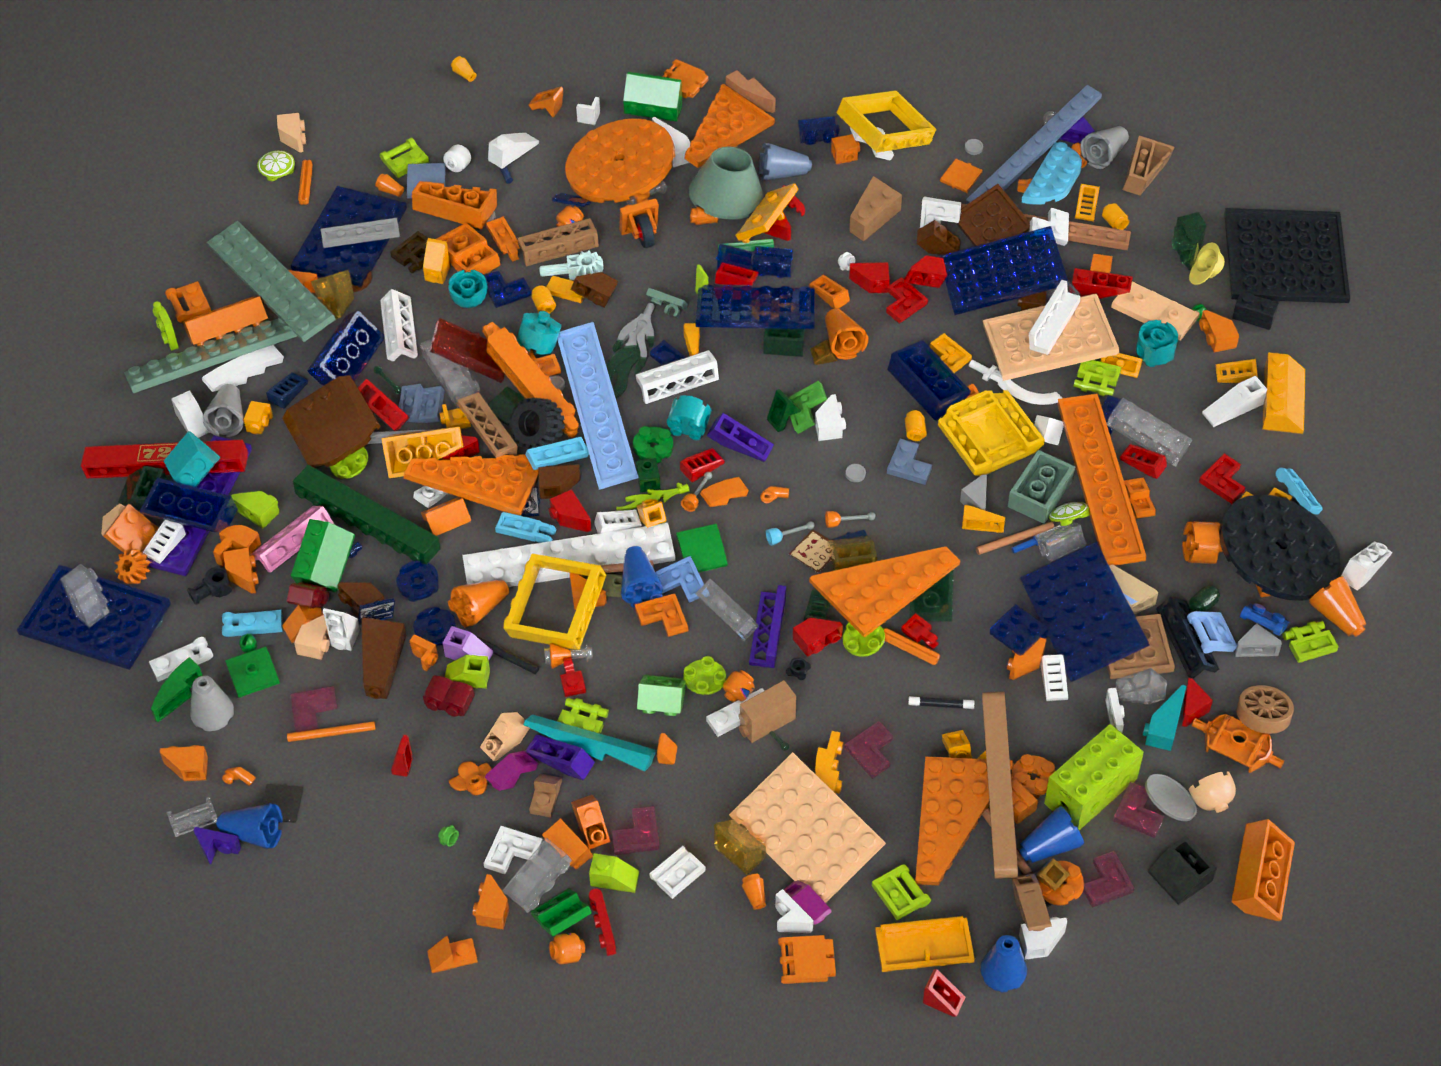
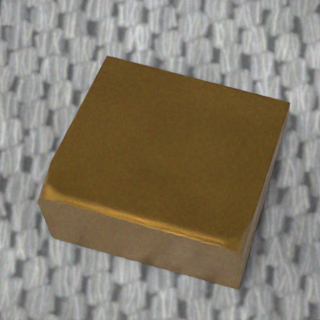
M828 340L810 348L815 365L838 360L836 355L832 353Z
M1053 858L1035 876L1039 881L1056 891L1070 874Z

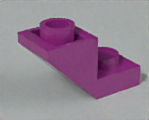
M525 751L509 753L486 774L485 778L499 791L514 788L520 774L535 771L538 763Z
M797 880L783 889L813 919V925L822 922L832 912L829 906L806 883Z

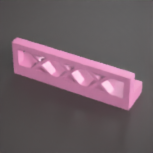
M312 506L250 555H254L255 560H260L267 572H272L299 551L309 519L326 521L332 524L334 522L323 506Z

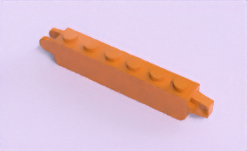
M493 322L485 325L483 333L488 340L487 353L525 399L544 398L555 402L557 408H561L562 412L560 414L565 419L562 421V424H565V428L562 431L570 438L577 436L579 423L574 417V406L564 399L560 389L554 387L547 374L544 375L538 363L529 357L525 347L519 345L512 332L509 333L505 327L500 329Z

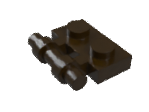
M417 231L390 252L391 257L404 267L411 263L412 265L408 267L411 273L417 270L420 271L423 268L425 255L420 259L417 256L421 253L425 254L428 238Z

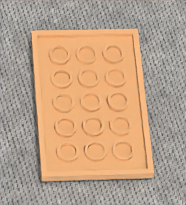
M1097 294L1080 297L1079 305L1048 355L1030 350L1029 332L1045 306L983 320V327L1003 381L1119 354L1118 344Z
M791 753L729 814L794 881L799 880L808 884L825 903L886 844L794 753Z

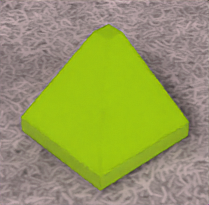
M700 264L697 265L696 294L708 290V276Z

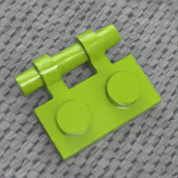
M156 301L153 303V314L157 317L156 324L162 332L164 344H169L171 351L178 349L168 313L161 303Z
M1095 360L1082 362L1077 377L1084 380L1075 379L1074 387L1080 388L1084 392H1096L1099 396L1104 397L1108 395L1113 397L1115 389L1108 388L1107 386L1116 387L1121 367ZM1090 380L1099 382L1101 385L1090 383Z
M1312 621L1307 623L1306 626L1299 628L1295 626L1290 628L1289 631L1282 633L1284 640L1293 639V641H1290L1289 647L1298 663L1338 651L1339 646L1330 630L1321 632V630L1325 629L1323 621Z
M567 698L565 706L571 707L572 710L570 712L562 709L557 722L600 734L604 725L603 721L597 719L599 716L607 718L609 710L601 708V705L584 703L582 699L576 698L574 700ZM580 711H584L591 714L589 717L580 715L579 713Z

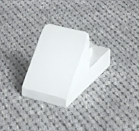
M783 889L776 894L775 907L783 917L777 921V931L811 933L813 931V919Z

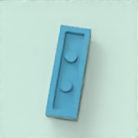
M577 437L528 449L525 455L533 470H537L538 467L554 466L586 458L589 455V451L582 437Z

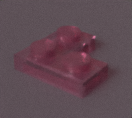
M334 686L291 694L296 732L318 729L316 713L337 709Z
M878 721L847 742L845 749L873 779L890 767V762L879 749L893 741V735Z
M1130 782L1113 821L1156 838L1164 816L1145 809L1144 807L1149 798L1145 787Z
M654 806L632 809L634 828L612 831L615 855L660 850Z
M1115 851L1093 859V864L1101 878L1085 883L1083 889L1092 908L1134 893L1135 888Z

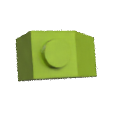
M263 491L232 494L230 496L233 510L262 529L280 513L277 499Z
M594 853L589 872L590 886L635 893L639 870L618 857Z

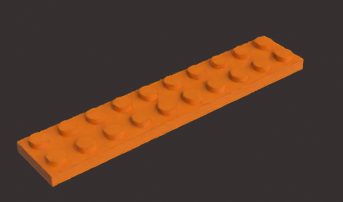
M1098 394L1058 399L1057 405L1083 495L1089 507L1090 519L1104 567L1112 564L1121 565L1146 561L1145 549Z

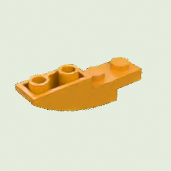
M832 731L827 749L818 747L815 774L835 794H840L842 781L839 780V771H837L839 760H836L837 754L841 755L843 742L840 741V732Z

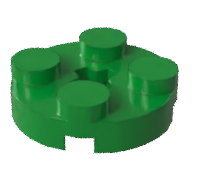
M641 427L633 439L634 453L639 456L640 460L656 458L657 463L662 462V459L665 457L669 458L673 452L671 432L660 427ZM650 443L658 444L654 447H650Z

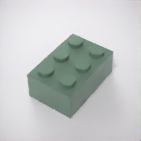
M1038 450L1010 491L1008 507L1045 524L1050 513L1055 509L1073 482L1075 466Z

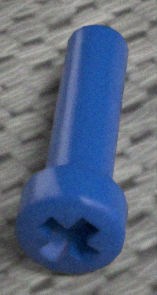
M1035 535L1033 539L1011 547L1012 552L1017 553L1033 545H1041V540L1038 535Z

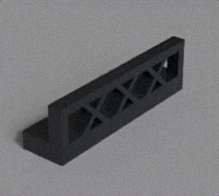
M1170 596L1156 610L1161 615L1163 625L1188 677L1195 678L1204 670L1217 672L1219 667L1212 653L1203 652L1201 648L1202 643L1193 625L1187 619L1188 614L1192 612L1187 601Z

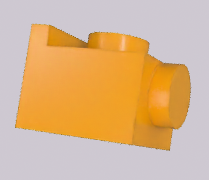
M255 401L250 402L243 419L247 432L252 434L263 433L264 428L269 424V419L273 418L271 405Z
M647 499L642 504L637 505L640 521L647 528L667 521L661 501Z

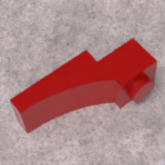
M368 379L358 387L370 409L394 431H398L410 418Z

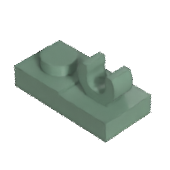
M648 288L646 295L651 299L650 302L659 306L662 303L667 304L664 313L669 315L670 310L675 309L673 316L678 318L680 316V309H687L688 303L684 300Z

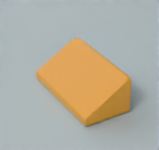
M1119 353L1103 357L1100 362L1121 367L1120 374L1137 378L1143 359Z

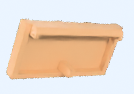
M1133 281L1130 293L1118 295L1111 308L1143 323L1151 320H1161V323L1166 324L1168 322L1172 324L1178 332V340L1180 341L1200 315L1199 312L1178 304V302L1172 301Z

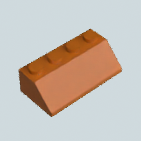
M253 296L182 321V324L191 344L202 346L208 339L214 337L216 340L222 339L226 333L231 331L239 333L245 326L251 324L253 327L259 326L268 317L260 296Z
M1269 819L1246 824L1231 902L1246 914L1281 921L1295 842Z

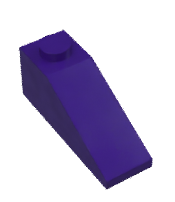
M724 413L715 419L707 434V437L720 445L763 462L766 461L774 446L773 443Z
M537 734L525 751L529 756L580 780L586 778L595 763L583 748Z

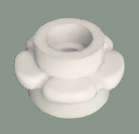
M845 252L840 255L838 264L841 270H849L850 263H855V257L851 253Z

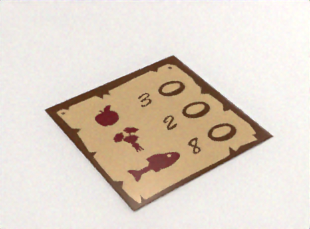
M812 529L789 555L819 573L842 547Z

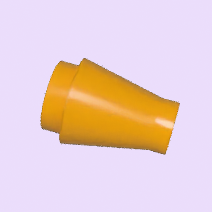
M458 56L452 61L451 67L453 72L469 82L476 78L477 74L473 71L466 58Z

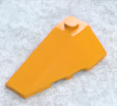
M460 426L393 434L381 438L389 478L404 476L411 459L436 458V460H439L463 447Z

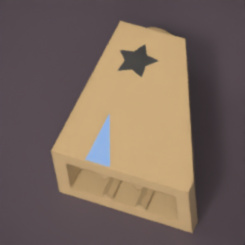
M1115 565L1101 567L1094 573L1092 585L1118 619L1128 618L1156 605L1158 596L1156 589Z

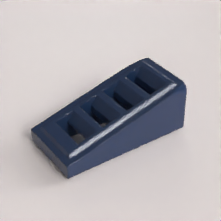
M293 372L266 392L268 401L285 409L308 384V380Z

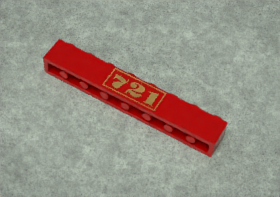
M243 440L204 441L209 448L221 457L208 473L245 472L248 450ZM178 442L85 447L81 468L87 479L171 475L164 460Z

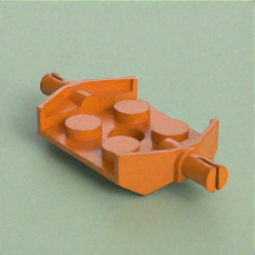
M1228 714L1219 715L1211 722L1208 721V723L1195 718L1192 723V727L1205 733V749L1207 753L1210 748L1249 767V773L1264 766L1266 763H1270L1280 769L1284 764L1285 760L1273 755L1270 734L1254 731L1245 726L1240 720ZM1241 736L1245 741L1239 743L1233 737Z

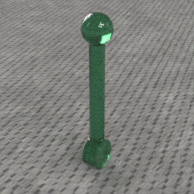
M375 366L374 373L380 374L394 388V392L400 394L402 388L396 386L382 372L381 366Z
M773 731L769 732L781 745L780 747L783 751L789 749L788 743L783 742Z

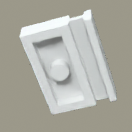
M682 846L650 873V878L656 881L657 885L673 899L704 873L706 869L693 854Z

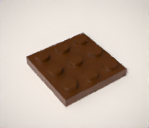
M996 184L961 208L960 221L956 223L985 260L1030 230L1028 219L999 184Z

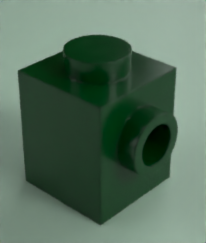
M656 458L636 461L640 493L647 492L648 489L661 490Z

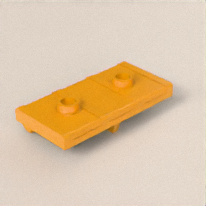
M793 183L767 192L763 200L735 235L739 241L742 240L743 243H749V239L752 236L767 232L777 218L778 220L784 219L782 211L798 191L796 184Z
M963 916L882 924L880 927H875L882 972L974 963L975 958L968 921Z

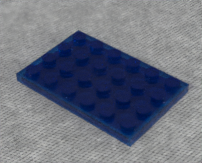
M337 186L291 263V270L317 274V277L361 287L363 281L367 278V274L373 270L390 238L324 248L321 229L397 218L399 223L407 209L406 203Z
M1051 226L939 256V258H944L947 272L945 282L954 316L1057 288L1061 280L1067 281V285H1069Z
M704 285L698 289L696 327L815 329V288L807 286L800 288H791L789 286H782L780 288L762 286L761 288H754L747 285L742 287L730 285L713 287L712 285Z
M1097 542L1020 577L1057 655H1063L1065 671L1071 682L1150 646Z
M59 565L17 628V632L19 635L130 670L171 605V602L166 597Z

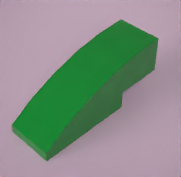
M190 657L169 675L156 695L151 711L157 723L191 698L190 689L193 682L198 677L203 676L200 666Z

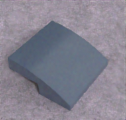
M445 163L408 164L407 199L412 198V191L419 181L443 183L444 187H446Z
M421 384L402 386L399 408L410 417L406 422H440L439 413L442 412L444 388L442 386L423 388Z

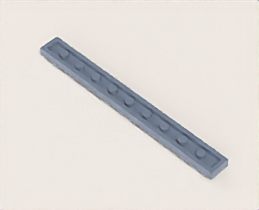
M1086 85L966 199V204H969L996 184H999L1005 191L1101 99L1102 93Z

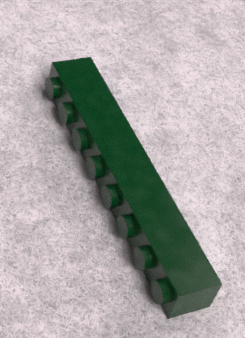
M307 465L293 480L295 494L299 498L307 499L314 506H323L331 516H337L349 526L357 527L365 535L373 536L381 544L389 545L397 553L405 554L415 563L419 562L426 566L441 549L438 536L310 465Z

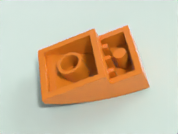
M467 223L436 239L447 242L449 262L457 272L461 270L465 272L476 270L484 275L501 266L498 253L489 247L487 240Z

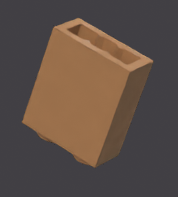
M784 680L740 704V714L738 716L740 719L739 731L742 736L747 737L753 743L796 719V695Z

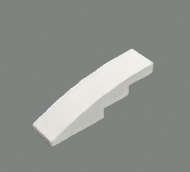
M274 345L237 357L203 376L202 381L212 392L220 390L225 384L235 386L246 384L248 377L262 374L265 372L266 367L282 363L284 356Z

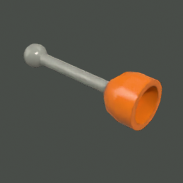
M711 472L704 474L705 478L694 494L690 493L684 496L681 506L689 512L695 511L699 504L697 495L707 480L712 478Z
M826 511L825 513L827 528L837 527L840 521L875 519L873 512L868 513V515L842 517L836 511Z

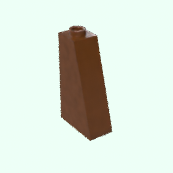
M362 618L363 685L366 696L373 699L388 698L406 638L404 623Z

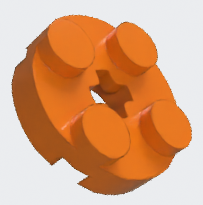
M1025 754L1014 764L1012 775L1035 798H1039L1040 795H1044L1047 791L1048 780L1055 772V765L1043 757ZM1035 773L1040 778H1035V780H1031V776L1029 774Z
M1057 861L1070 875L1064 880L1067 883L1062 884L1056 891L1038 880L1043 898L1053 905L1069 904L1068 901L1074 898L1075 900L1078 899L1083 892L1084 880L1081 870L1077 865L1068 861Z

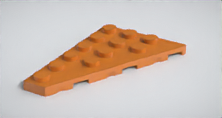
M722 84L715 96V100L712 101L706 117L703 118V122L700 124L694 140L691 141L690 147L685 152V160L699 168L704 165L716 149L738 146L773 126L775 118L727 85Z
M525 454L518 456L503 455L497 458L482 459V456L472 458L450 457V460H436V458L411 459L404 473V479L519 516H521L539 477L538 469L533 470Z
M945 546L813 575L809 578V582L865 638L960 565V559Z
M925 757L915 879L918 885L939 886L944 878V874L953 864L952 861L959 850L961 851L983 812L990 805L986 759ZM1010 760V769L1012 770L1013 761Z

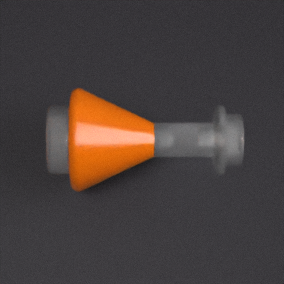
M662 180L656 187L641 195L638 193L630 196V200H627L626 203L634 205L647 200L657 192L664 194L667 186Z
M553 643L550 644V648H544L546 665H551L552 669L563 664V658L586 657L587 662H589V659H593L592 646L587 647V644L585 649L569 650Z

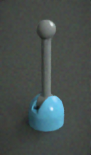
M809 521L806 525L783 532L778 528L767 529L766 538L769 545L772 546L781 542L784 535L807 528L811 530L815 525L812 521Z

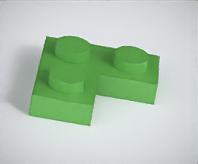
M819 381L789 397L801 410L799 413L790 415L794 430L798 434L815 425L810 409L827 400L823 386Z

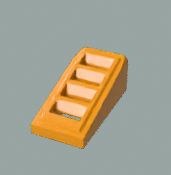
M1086 184L1080 185L1075 219L1094 222L1099 187ZM1083 195L1093 196V198L1083 197ZM1082 200H1083V201L1093 202V203H1092V204H1090V203H1085V202H1082ZM1081 206L1092 208V210L1081 208ZM1080 212L1091 213V215L1080 214Z
M684 323V338L689 356L699 354L698 323Z
M1256 359L1216 364L1217 382L1240 383L1254 376L1258 378ZM1222 370H1226L1227 375H1223Z
M964 505L962 529L1004 532L1005 517L973 506Z

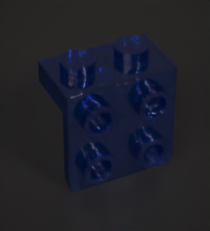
M835 116L798 120L800 144L813 145L820 141L831 143V138L838 137L840 125H836Z
M1015 604L990 628L989 632L1016 654L1023 655L1040 638H1044L1047 641L1049 628Z

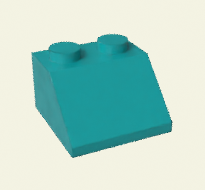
M188 431L165 458L164 463L173 480L190 493L221 457L191 431Z

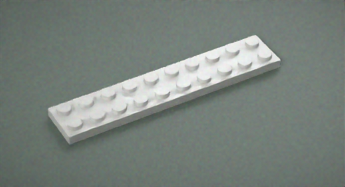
M663 523L648 528L644 526L463 555L467 584L503 580L508 587L518 586L520 579H522L525 572V564L529 561L532 553L595 565L624 563L626 550L632 546L641 547L649 561L653 560V564L675 561V553L668 523ZM540 567L535 583L570 578V573Z

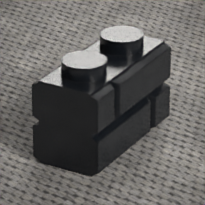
M1240 292L1232 319L1270 330L1279 303L1254 296L1250 293Z

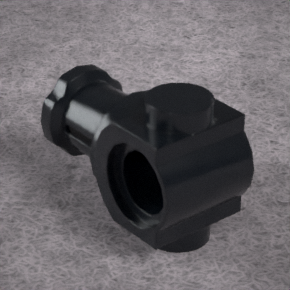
M219 566L210 568L206 572L205 578L202 579L201 584L187 589L195 605L199 604L200 600L209 595L221 598L232 591L227 572L219 568Z

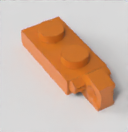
M504 216L487 222L486 227L503 254L508 253L512 262L519 260L517 249L520 248L518 240Z

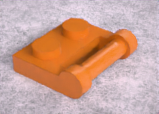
M198 281L177 289L169 288L165 292L167 299L171 301L174 307L176 319L180 323L186 319L211 311ZM178 298H184L189 309L188 311L183 310Z

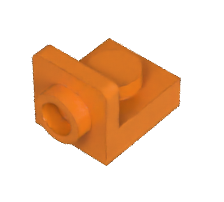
M414 634L410 639L412 652L415 656L421 658L423 670L428 671L438 660L436 644Z

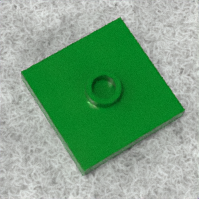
M266 646L225 660L239 698L280 684Z

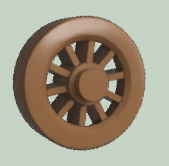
M1257 685L1245 689L1240 694L1236 712L1239 720L1248 728L1260 733L1272 734L1281 732L1290 725L1294 705L1284 692L1274 687Z

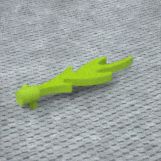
M677 483V488L648 489V494L626 497V502H635L617 507L616 510L634 509L647 499L659 501L661 497H664L663 502L665 503L676 494L690 492L688 484L682 485Z

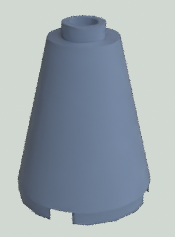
M764 143L762 145V148H765L764 153H760L759 174H763L760 177L761 180L766 181L806 175L811 170L812 161L809 160L807 155L771 143Z

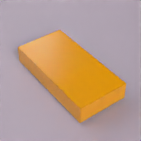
M552 275L546 287L552 296L582 303L584 299L583 296L570 290L574 281Z

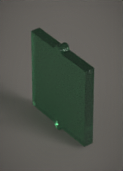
M506 387L488 403V406L498 420L509 426L512 420L510 419V414L514 413L512 409L518 407L517 403L524 401L525 398L521 396V393H516L509 387Z

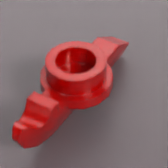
M794 195L787 206L791 209L795 207L796 212L804 216L805 207Z

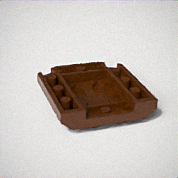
M351 376L335 378L289 407L282 418L307 464L313 468L321 465L326 467L334 466L367 445L371 440L370 435L373 431L381 427Z

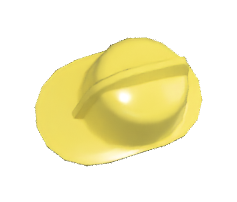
M1207 243L1199 251L1189 274V280L1192 284L1199 285L1208 278L1215 277L1223 269L1224 257L1216 243Z

